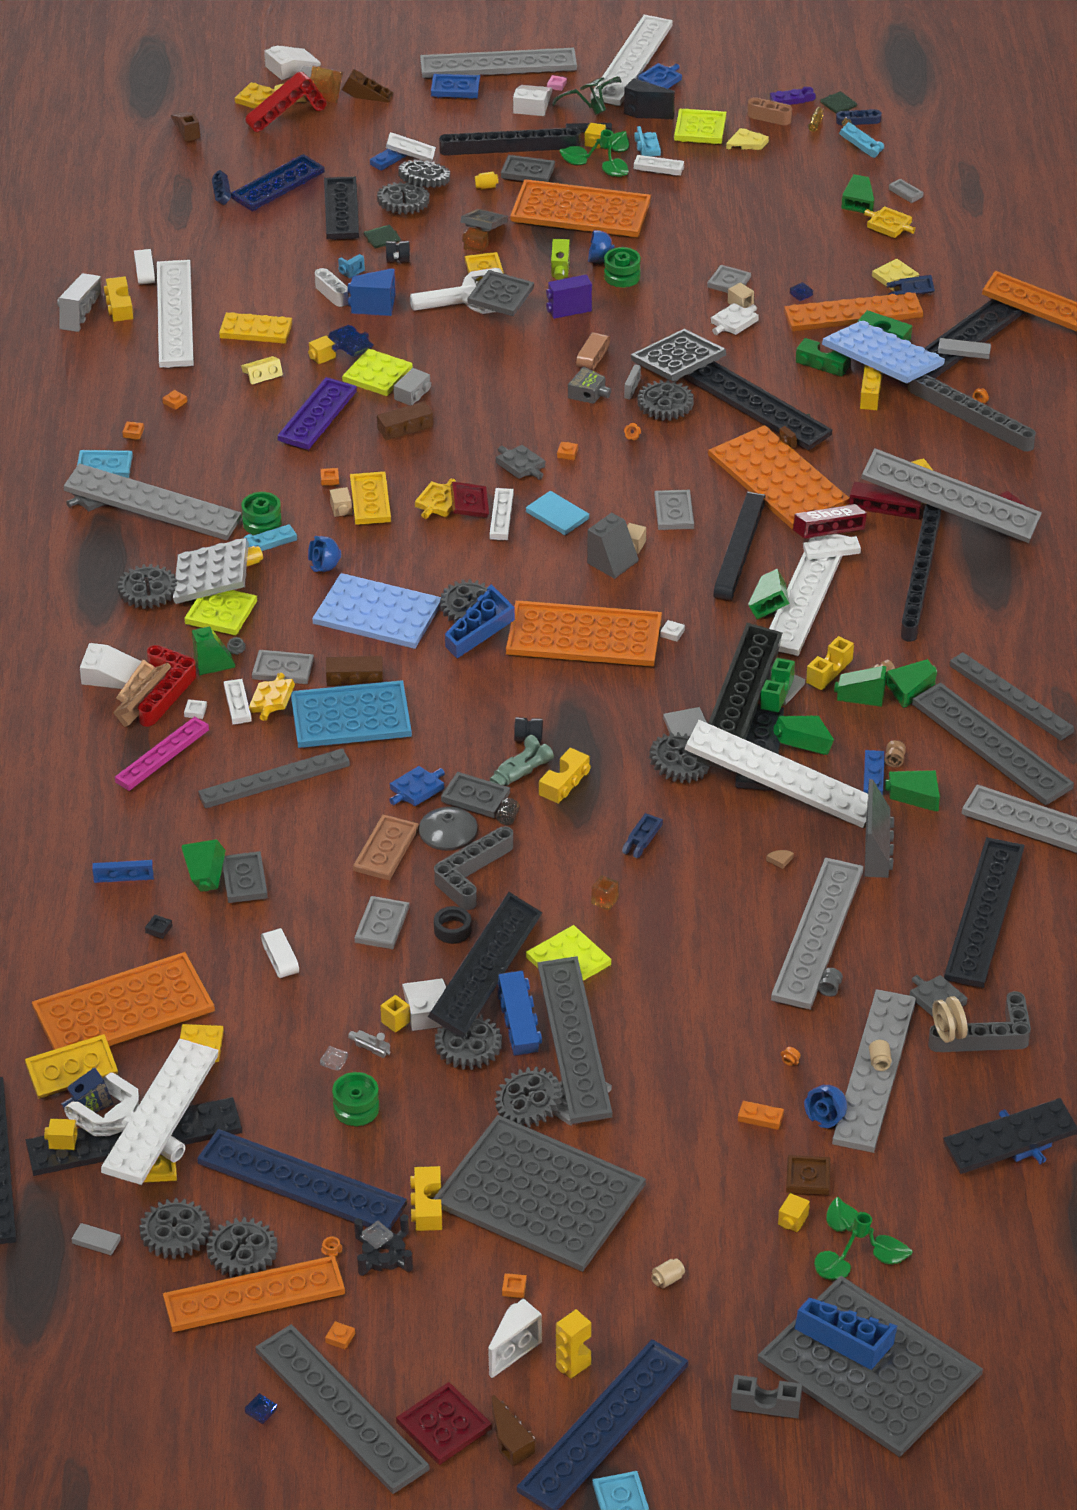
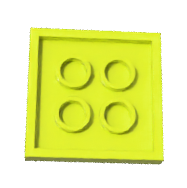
M679 109L674 140L722 144L726 112Z
M367 349L342 376V381L388 396L394 389V385L413 368L411 362Z
M230 590L197 598L185 617V624L201 628L210 626L214 631L237 635L255 606L257 596Z
M574 925L526 952V958L537 968V962L578 956L583 981L611 965V958Z

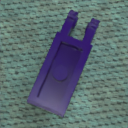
M806 86L798 90L792 89L790 91L770 93V99L774 102L792 105L813 101L816 99V94L813 93L812 87Z

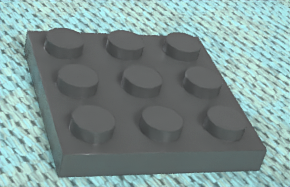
M488 270L467 298V303L514 316L534 289V282Z

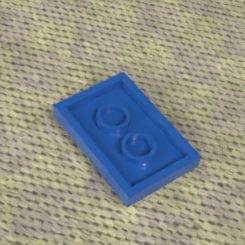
M433 74L431 96L439 98H478L480 75Z

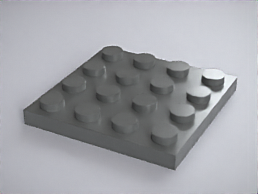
M683 329L631 354V359L671 381H676L680 377L691 374L693 371L703 368L713 361H718L727 354L725 348Z

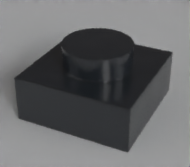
M154 914L145 926V933L163 939L173 926L172 920Z

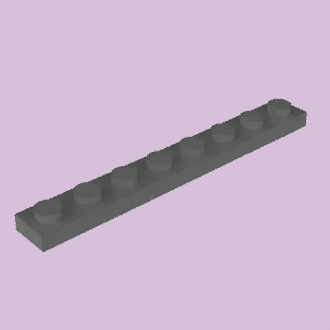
M962 652L950 660V667L1060 741L1074 732L1073 725Z
M342 748L199 790L198 795L206 809L350 766V761Z

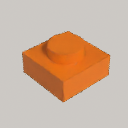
M176 390L163 397V404L174 410L187 403V396Z
M126 422L122 432L123 438L140 439L144 430V423Z
M561 442L557 451V458L574 460L578 451V444Z
M338 468L320 469L322 486L339 485Z
M505 1273L502 1296L524 1298L527 1275Z
M335 1321L325 1337V1342L346 1350L355 1335V1328Z

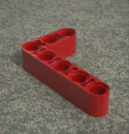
M298 72L246 116L245 122L253 131L260 132L302 96L316 111H322L326 107L327 102L314 82L304 72Z
M153 645L147 649L148 663L155 668L169 663L171 668L138 706L139 723L145 727L153 726L196 678V665L192 657L159 645Z

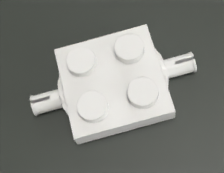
M733 303L711 317V323L717 326L713 328V333L718 335L722 331H727L736 335L759 321L758 314L754 313L757 310L756 305L752 304L748 308H743Z

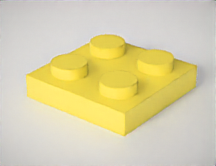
M898 259L872 271V277L887 286L886 283L919 276V273ZM900 286L893 287L890 289L893 291H897L900 289Z

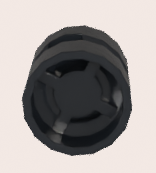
M386 241V262L396 263L397 260L401 263L410 262V242L400 241L396 243V241Z
M524 717L515 718L514 741L524 742L526 737L533 735L538 739L539 743L542 742V718H532L530 721Z

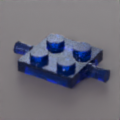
M350 325L331 331L328 336L335 343L332 345L334 352L343 350L352 357L364 353L367 349H372L374 345L369 341V334L367 332L359 333L356 331V328Z

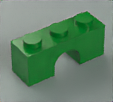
M868 310L858 320V322L866 321L873 327L883 329L884 332L895 334L902 340H911L912 325Z
M804 338L796 348V363L841 377L851 366L850 357L835 350L830 353H823L820 351V342Z
M776 658L771 669V680H766L761 690V709L775 712L780 711L794 680L795 661Z

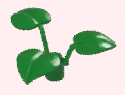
M602 130L600 139L596 140L595 145L588 154L584 148L579 146L560 149L561 156L568 163L583 165L587 162V158L591 156L598 144H600L601 148L608 149L609 161L603 162V171L611 176H626L628 174V166L622 159L616 158L612 160L611 149L615 152H623L628 149L629 141L626 131L613 133L611 130Z
M836 1197L828 1208L826 1221L835 1231L841 1232L847 1229L849 1232L852 1231V1235L840 1257L832 1251L820 1252L815 1258L814 1266L816 1273L825 1279L837 1280L840 1276L847 1277L850 1273L851 1265L843 1259L846 1257L854 1238H863L868 1234L871 1245L875 1247L873 1250L874 1256L885 1264H897L911 1256L913 1251L904 1243L888 1235H878L874 1240V1229L871 1228V1215L866 1212L858 1213L857 1210L844 1203L839 1197Z

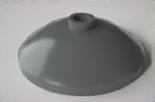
M457 807L434 809L427 813L419 824L421 839L428 846L445 851L457 850L469 845L475 839L478 830L475 818L469 812Z

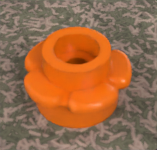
M978 388L974 391L972 398L985 404L989 400V395L985 389Z
M630 423L624 428L625 437L629 440H637L639 434H641L640 427L635 423Z
M787 1047L784 1051H781L782 1061L786 1065L792 1066L799 1063L801 1055L798 1050L793 1047Z
M327 1237L322 1243L321 1251L327 1256H337L343 1247L338 1238Z

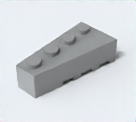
M82 273L58 298L57 306L59 307L60 329L79 332L81 329L80 323H84L86 320L85 314L90 313L92 304H95L101 293V276Z

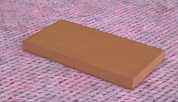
M382 814L355 861L353 871L390 880L416 835L419 824Z

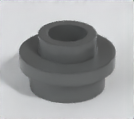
M238 637L230 639L227 644V649L232 654H240L246 648L243 640Z

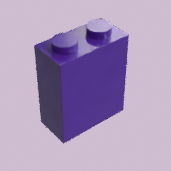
M587 275L548 282V289H546L548 303H546L547 312L551 313L553 319L592 311V283Z

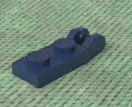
M932 275L903 278L886 283L888 288L900 286V291H892L889 295H904L907 292L919 295L935 291Z
M645 813L628 836V840L623 846V853L628 854L634 844L637 847L634 850L633 857L639 858L644 848L648 846L663 825V819Z

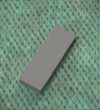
M940 338L938 353L984 359H989L991 344L944 338Z

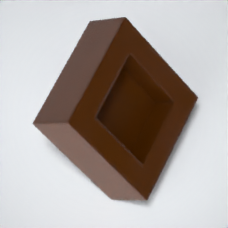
M783 426L779 429L780 440L792 449H795L797 447L796 434L786 426Z

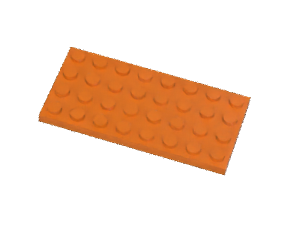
M524 179L510 215V221L593 232V230H600L613 235L638 237L651 201V195Z
M765 425L708 450V456L749 492L765 494V506L791 529H793L794 515L796 513L841 507L849 504L850 498L790 446L783 443Z
M517 600L515 602V620L511 622L506 646L507 655L654 666L662 612Z
M186 952L32 1001V1008L53 1050L105 1034L108 1045L111 1046L215 1011L214 1004Z

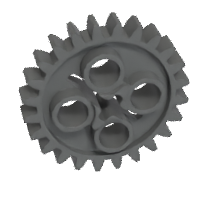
M408 160V162L400 164L398 169L400 179L408 181V184L414 183V186L420 185V187L435 188V186H445L450 181V171H448V168L435 164V162L430 163L428 160L425 162L422 160H414V162Z
M400 181L397 184L393 182V185L388 183L387 186L379 188L377 202L379 206H382V209L386 208V211L392 210V213L397 211L398 214L402 212L414 214V211L419 212V210H424V207H428L429 193L428 190H425V187L420 188V185L414 186V183L408 184V182H405L403 184Z
M660 380V383L654 381L653 385L648 383L647 387L643 386V390H640L638 394L640 411H643V414L649 413V417L655 416L656 420L661 417L662 421L665 418L671 421V417L678 419V416L684 417V413L689 414V410H692L694 404L693 394H691V390H688V386L682 387V383L677 385L676 381L670 383L669 380L666 383Z
M143 564L142 568L135 566V570L129 568V573L124 572V576H120V581H118L120 599H123L124 603L129 602V606L135 604V608L142 605L143 609L146 606L152 609L153 605L160 607L159 603L166 604V600H172L171 596H173L175 591L174 587L177 586L175 574H171V570L166 571V567L160 569L159 565L153 567L150 564L149 567H146ZM144 577L148 578L150 596L147 595Z
M462 579L460 584L455 581L454 586L449 584L448 589L444 588V593H441L440 599L443 616H448V621L454 620L455 624L459 618L466 614L468 608L477 602L480 595L487 591L488 587H485V582L480 585L478 580L472 583V580L469 579L466 583Z
M670 732L669 737L663 734L662 738L657 737V740L652 743L649 751L650 764L655 765L654 770H660L659 775L666 774L665 779L673 777V782L679 779L681 783L686 779L690 783L691 779L697 781L698 777L703 778L710 768V765L697 762L698 755L685 750L689 740L687 733L681 736L677 732V735L674 736Z
M482 1015L474 1020L463 1039L443 1026L438 1028V1034H435L437 1055H440L441 1060L446 1059L447 1065L453 1062L454 1068L461 1065L463 1070L466 1066L473 1070V1065L481 1068V1063L489 1065V1059L494 1061L495 1055H499V1049L502 1048L500 1029L496 1028V1023L490 1024L489 1018L483 1021Z
M527 1067L524 1073L519 1069L518 1075L511 1073L512 1079L505 1078L506 1084H500L501 1091H496L497 1098H495V1102L497 1105L495 1107L499 1115L523 1126L527 1124L528 1128L531 1127L532 1123L539 1126V1120L546 1122V1116L553 1117L551 1111L559 1110L556 1104H561L560 1097H563L562 1088L557 1077H554L551 1071L547 1073L545 1068L539 1072L538 1067H535L533 1071Z
M175 1198L174 1203H170L166 1199L165 1205L158 1202V1208L151 1206V1213L145 1212V1218H141L139 1228L144 1247L148 1246L149 1252L155 1250L156 1256L163 1253L165 1259L169 1254L175 1259L177 1254L184 1258V1253L186 1252L192 1255V1249L199 1251V1244H206L205 1239H208L209 1232L211 1231L206 1210L202 1211L201 1205L195 1207L194 1201L186 1204V1199H183L181 1203H178L177 1198Z
M246 1217L242 1219V1222L234 1218V1223L232 1224L227 1220L225 1227L218 1225L219 1231L213 1230V1236L208 1237L207 1256L210 1259V1264L215 1265L216 1271L221 1269L222 1275L229 1272L230 1278L235 1274H238L239 1277L243 1274L257 1273L259 1269L266 1271V1265L272 1266V1260L276 1259V1253L278 1252L277 1237L274 1236V1231H270L269 1225L263 1227V1221L255 1224L254 1218L250 1222L246 1221Z

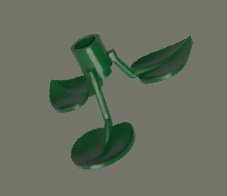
M619 76L613 77L598 86V83L605 79L602 77L580 87V90L590 87L594 97L590 100L591 103L577 89H573L558 95L553 100L552 105L554 106L562 97L576 93L589 108L592 107L595 115L607 110L603 103L602 89L612 83H621V78ZM593 86H598L596 90H599V96H596Z

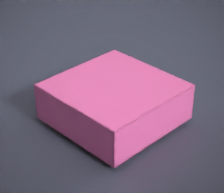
M552 75L547 83V87L562 91L567 83V78Z

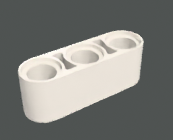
M151 249L134 251L138 285L155 283Z
M325 268L317 269L315 271L316 289L336 306L343 307L348 305V287Z
M280 928L262 933L261 939L264 949L277 976L283 978L299 973L297 959L283 930Z

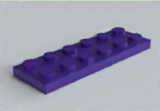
M326 377L278 434V441L309 450L357 392V386Z

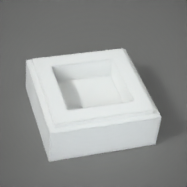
M188 700L184 717L193 718L195 716L198 719H203L207 708V701Z

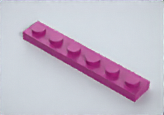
M194 716L116 775L115 783L130 791L209 730V725Z

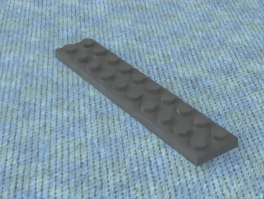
M942 683L913 698L914 706L1044 805L1051 803L1074 788V782Z
M578 956L537 962L570 1122L574 1124L613 1118Z
M292 1324L256 1346V1353L392 1494L429 1471V1464Z

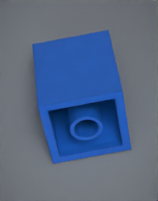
M395 269L352 276L351 283H348L347 289L351 296L348 299L351 314L392 315L396 297Z

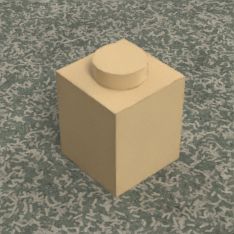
M738 283L728 289V303L731 305L735 303L743 308H748L754 304V291L744 284Z
M348 488L330 490V504L334 517L351 515L352 504Z
M629 523L627 527L636 553L639 554L646 542V527Z

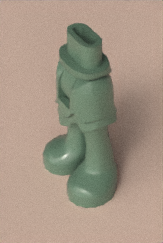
M529 735L524 740L525 750L502 763L494 771L490 782L507 786L519 778L530 774L533 768L546 764L554 758L552 749L547 744L540 746L538 739L533 735Z

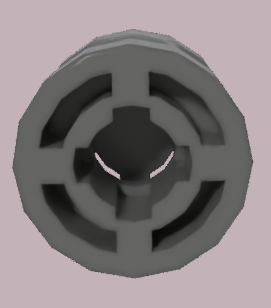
M835 968L825 969L818 985L819 991L825 996H835L843 979L842 973Z

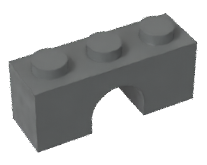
M734 1375L731 1409L798 1418L802 1384L779 1381L777 1389L764 1390L758 1386L756 1377Z

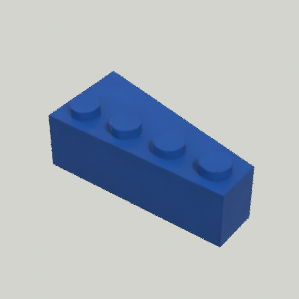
M491 584L487 591L480 595L477 602L468 608L466 614L459 618L445 633V647L456 658H459L515 620L514 606Z
M523 971L504 973L498 976L497 996L498 1000H501V1011L504 1013L506 1028H510L508 1036L514 1055L538 1052L539 1044L542 1043L541 1032L536 1030L538 1025L537 1015L532 1013V1008H534L532 995L529 996L527 991L530 990L529 980L524 978Z
M808 1298L798 1309L795 1329L872 1370L894 1345L897 1325L889 1323V1326L878 1323L879 1319L870 1317L868 1320L857 1316V1312L850 1310L843 1312L837 1310L835 1305Z

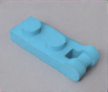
M850 122L839 132L842 137L873 158L884 149L882 142H876Z
M289 524L254 536L248 534L244 538H247L249 547L259 546L261 551L296 541L297 534Z

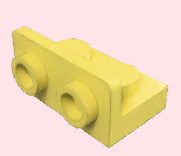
M274 356L241 365L242 371L248 374L251 384L283 375L280 360Z

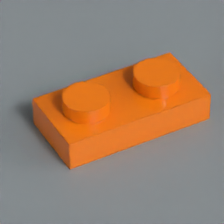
M743 1100L738 1114V1121L779 1130L784 1109Z

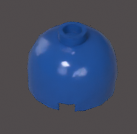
M593 230L588 262L603 263L605 254L615 248V245H612L611 237L606 232Z
M314 536L315 540L310 541L308 548V560L312 561L313 564L310 567L314 572L330 571L336 567L341 558V550L332 538Z
M825 1084L809 1091L804 1101L805 1111L809 1119L820 1122L821 1124L818 1126L822 1128H830L839 1123L846 1115L848 1106L847 1099L839 1088Z

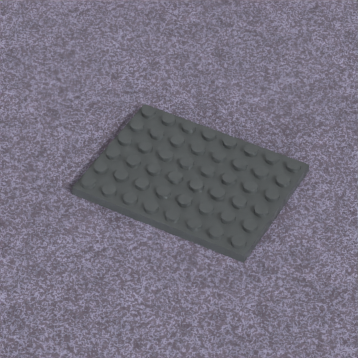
M497 1115L433 1199H441V1209L583 1272L644 1188L646 1178Z
M840 1276L816 1300L835 1305L837 1310L843 1312L849 1310L857 1312V1316L868 1320L870 1317L879 1319L878 1323L889 1326V1323L897 1325L894 1345L872 1370L795 1329L796 1319L758 1354V1361L788 1382L801 1383L803 1392L899 1457L983 1372V1368L843 1276Z

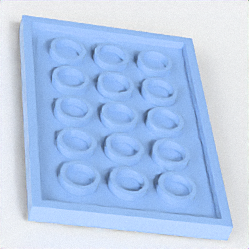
M859 321L823 338L822 345L905 383L943 366L945 361L938 354L928 352L921 346H915L908 340H902L895 334L884 332L879 327H873L866 321Z
M341 573L312 619L313 624L416 649L441 607V597Z

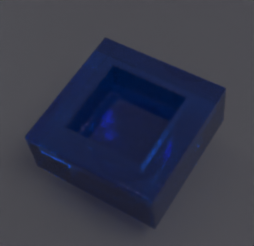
M802 282L791 287L790 294L799 301L813 296V289Z
M260 1393L245 1407V1413L261 1424L277 1410V1404Z

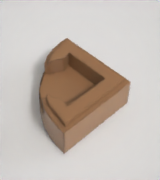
M787 850L774 851L766 856V861L783 869L794 858V853Z

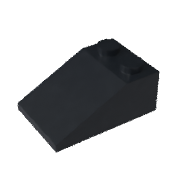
M635 78L624 87V114L635 118L674 119L675 91Z

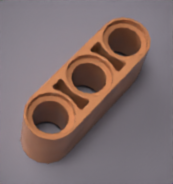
M751 98L748 100V117L779 125H789L792 118V107L788 104L761 98Z
M592 332L577 356L576 366L594 370L609 347L610 336Z

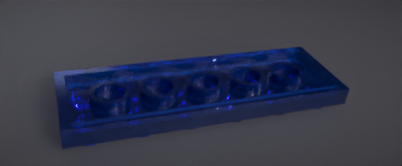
M302 154L231 192V198L249 210L254 211L325 172V167Z

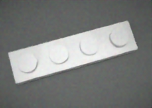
M496 488L490 539L508 540L514 489Z

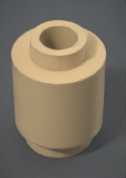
M884 1040L873 1041L869 1045L871 1065L877 1071H885L892 1062L890 1045Z
M669 1259L652 1270L651 1278L656 1286L665 1288L681 1279L682 1275L685 1274V1269L680 1260Z

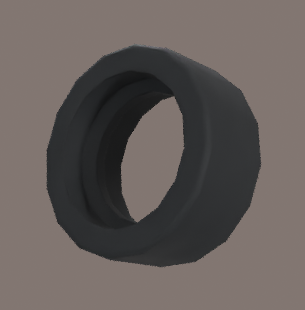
M450 906L440 909L435 914L434 934L442 942L450 944L460 943L470 936L472 921L471 915L467 910L461 907ZM447 921H459L464 924L458 929H447L441 926Z

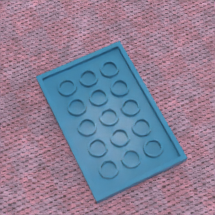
M403 680L292 691L291 693L298 748L412 737Z

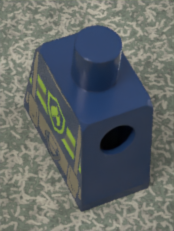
M95 1067L68 1086L67 1089L71 1098L61 1103L64 1109L71 1102H79L95 1113L113 1105L105 1081Z

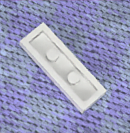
M391 132L386 144L388 149L424 161L428 160L430 163L433 160L436 148Z
M637 155L634 162V169L681 176L684 168V161Z
M857 536L803 543L807 560L860 554L861 552Z
M243 680L224 681L232 724L251 722Z

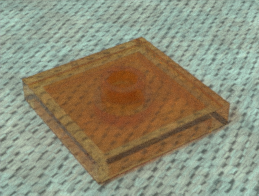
M312 66L310 79L327 102L338 103L343 72Z

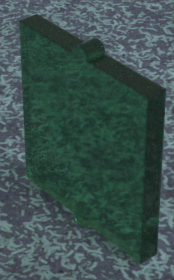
M841 91L820 99L823 105L836 114L840 111H849L858 106V103Z
M390 225L364 232L368 243H371L375 249L386 246V241H396V243L401 241L397 231H394Z

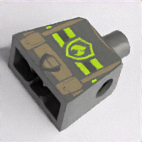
M582 367L568 384L569 399L595 403L600 396L609 398L611 395V388L605 387V377L586 367Z

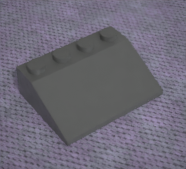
M869 779L864 876L888 878L889 870H893V858L889 857L893 856L894 844H890V842H893L894 830H890V828H894V817H890V807L873 779Z

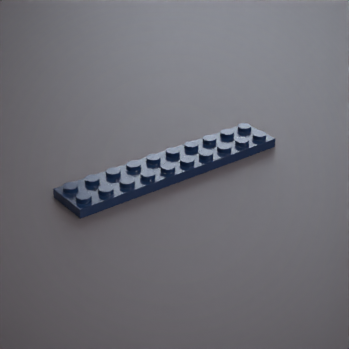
M220 1129L216 1131L197 1158L200 1165L352 1222L360 1218L363 1221V1226L376 1231L385 1229L389 1232L407 1205L406 1198Z
M651 1339L518 1484L517 1492L545 1510H559L688 1367V1360Z

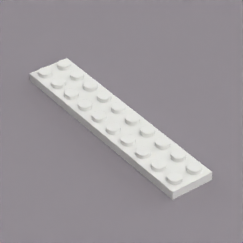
M643 15L602 76L605 79L598 83L599 86L613 77L619 76L621 78V83H612L602 89V97L605 103L621 105L624 100V87L633 78L638 79V76L642 73L673 26V20ZM595 87V88H594L595 94H596V96H599V90H596V87Z
M190 260L158 261L159 367L194 366Z
M831 534L812 537L809 542L847 538L849 536ZM805 552L803 553L787 588L790 604L777 610L769 628L783 632L779 652L799 656L842 556L807 560Z
M698 720L685 746V750L859 827L863 828L867 820V793L706 722Z
M178 1040L103 1163L101 1173L140 1185L143 1184L216 1061L219 1050L188 1040Z

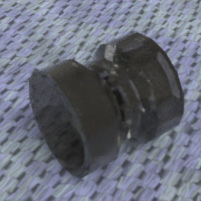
M505 798L496 814L497 820L503 825H512L520 810L519 803L512 798Z

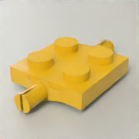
M885 206L877 212L865 210L864 215L871 218L867 222V227L893 238H896L903 231L911 234L915 232L916 228L909 226L912 223L911 216Z
M450 478L447 484H438L431 481L415 501V507L424 510L421 514L423 518L427 519L431 513L444 517L449 515L453 510L450 486L452 481L456 482L455 479L452 480Z
M278 673L274 681L259 683L249 705L251 713L262 712L260 719L266 721L269 713L285 709L295 686L293 679L284 680L285 675Z

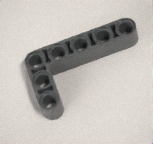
M506 826L500 827L438 862L434 866L435 885L459 907L465 910L474 909L477 905V890L465 877L510 852L513 849V830Z
M1018 991L1008 993L1005 1007L1007 1022L967 1023V1036L963 1039L955 1037L952 1042L945 1043L940 1038L935 1025H933L929 1031V1048L934 1052L1026 1048L1029 1045L1031 1027L1024 995Z

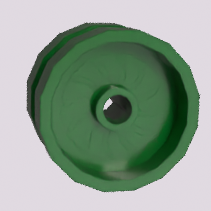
M626 247L609 250L604 257L605 281L612 286L622 288L633 286L639 282L641 277L640 254L636 250Z
M255 492L243 499L241 503L243 528L248 533L257 535L281 527L280 499L276 495L269 492Z
M361 1072L344 1074L335 1081L332 1089L333 1110L335 1117L340 1122L350 1126H361L368 1124L376 1118L380 1108L379 1088L372 1076Z

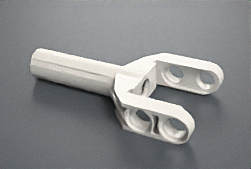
M499 268L472 271L464 278L461 287L411 294V308L413 310L464 303L470 309L481 314L496 312L468 304L467 298L480 282L476 281L478 277L484 276L488 270L502 274L503 272Z
M109 1073L103 1079L109 1094L121 1102L107 1112L104 1118L79 1102H71L64 1108L65 1114L69 1119L76 1120L78 1126L93 1136H110L124 1131L139 1106L138 1088L114 1073ZM170 1136L160 1154L170 1161L176 1162L182 1157L185 1151V1144Z

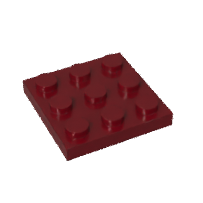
M450 1382L396 1417V1423L438 1465L492 1429V1423Z

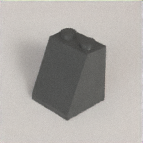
M611 512L587 530V563L615 579L638 562V556L626 521Z

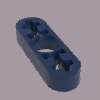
M876 109L840 111L836 114V123L841 126H845L848 122L852 125L878 124L881 122L882 113Z
M218 170L212 177L215 200L221 205H225L231 198V191L227 174Z

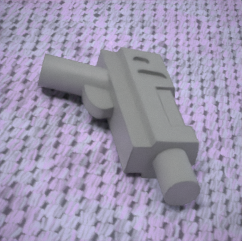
M359 1030L358 1033L351 1031L348 1035L349 1039L355 1041L356 1046L370 1050L373 1054L382 1058L386 1055L389 1056L391 1053L389 1051L390 1044L384 1041L385 1035L383 1033H378L375 1037Z

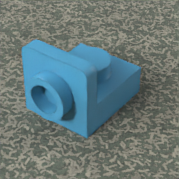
M360 254L348 261L343 258L338 259L339 272L348 278H352V276L365 271L364 256Z

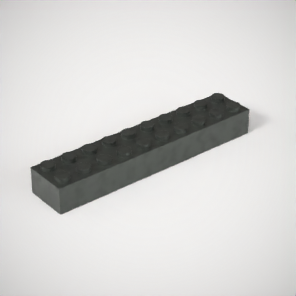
M746 623L708 724L746 740L761 699V690L765 681L769 678L778 654L783 632ZM697 756V762L732 771L701 756Z

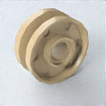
M955 996L947 997L945 1002L943 1000L934 1001L932 1007L933 1019L940 1038L945 1043L952 1042L955 1037L957 1039L965 1038L968 1030L967 1020L959 1000Z

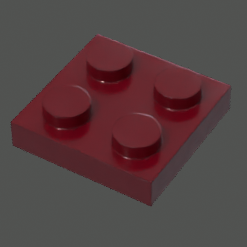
M452 481L450 487L453 513L487 518L489 515L487 487Z

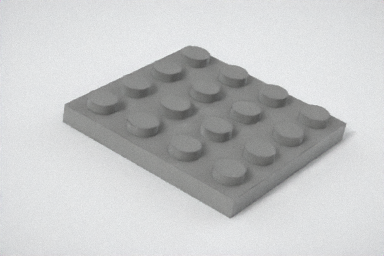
M247 538L235 539L231 542L219 543L215 546L203 547L198 550L178 554L175 576L177 586L174 587L175 591L173 593L175 604L245 587L249 547Z

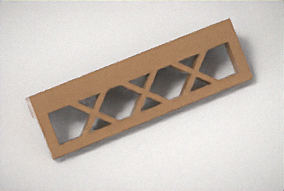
M169 663L154 668L113 712L124 727L129 726L139 715V704L164 678L165 673L171 668Z

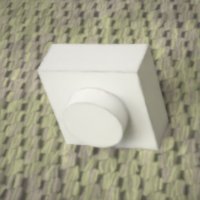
M668 620L660 632V637L678 642L685 631V625Z

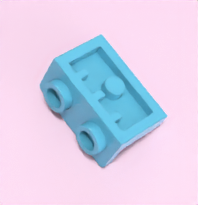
M638 126L637 132L634 133L637 151H640L643 156H661L656 132L642 133L641 126Z

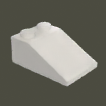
M274 46L264 51L265 66L281 80L301 72L303 66H321V62L305 49Z
M529 85L519 86L516 88L513 97V113L545 116L552 88Z
M89 643L80 666L81 683L83 685L122 689L142 661L108 645Z
M443 978L402 984L405 1001L410 1005L412 1031L442 1027L428 1018V1015L446 988Z
M524 1298L517 1304L511 1305L506 1311L488 1348L489 1376L491 1378L542 1342V1314Z

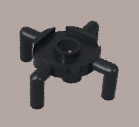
M403 1214L400 1216L401 1230L397 1234L380 1229L375 1234L367 1236L363 1233L362 1219L357 1218L354 1220L355 1238L363 1243L362 1254L357 1256L359 1275L364 1276L371 1269L382 1271V1268L392 1270L401 1267L407 1272L413 1270L412 1251L405 1249V1242L403 1241L409 1234L408 1215ZM382 1249L389 1250L388 1253H379Z

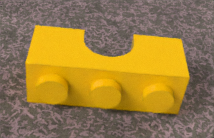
M126 276L106 279V286H103L104 295L106 296L108 313L112 315L113 322L133 319L132 303L128 293Z
M865 365L860 409L877 410L882 372L868 365Z
M838 636L828 646L825 659L817 656L807 666L806 683L823 690L853 660L854 643Z
M569 748L560 758V773L549 770L539 780V795L559 804L563 798L568 796L571 789L579 784L582 777L589 773L591 768L589 764L590 756Z
M440 1166L414 1167L415 1176H410L411 1189H415V1192L411 1193V1206L415 1205V1209H411V1222H416V1231L442 1230L441 1199H429L435 1197L441 1189Z
M577 1309L556 1323V1367L569 1378H573L591 1365V1350L583 1344V1342L591 1337V1322Z

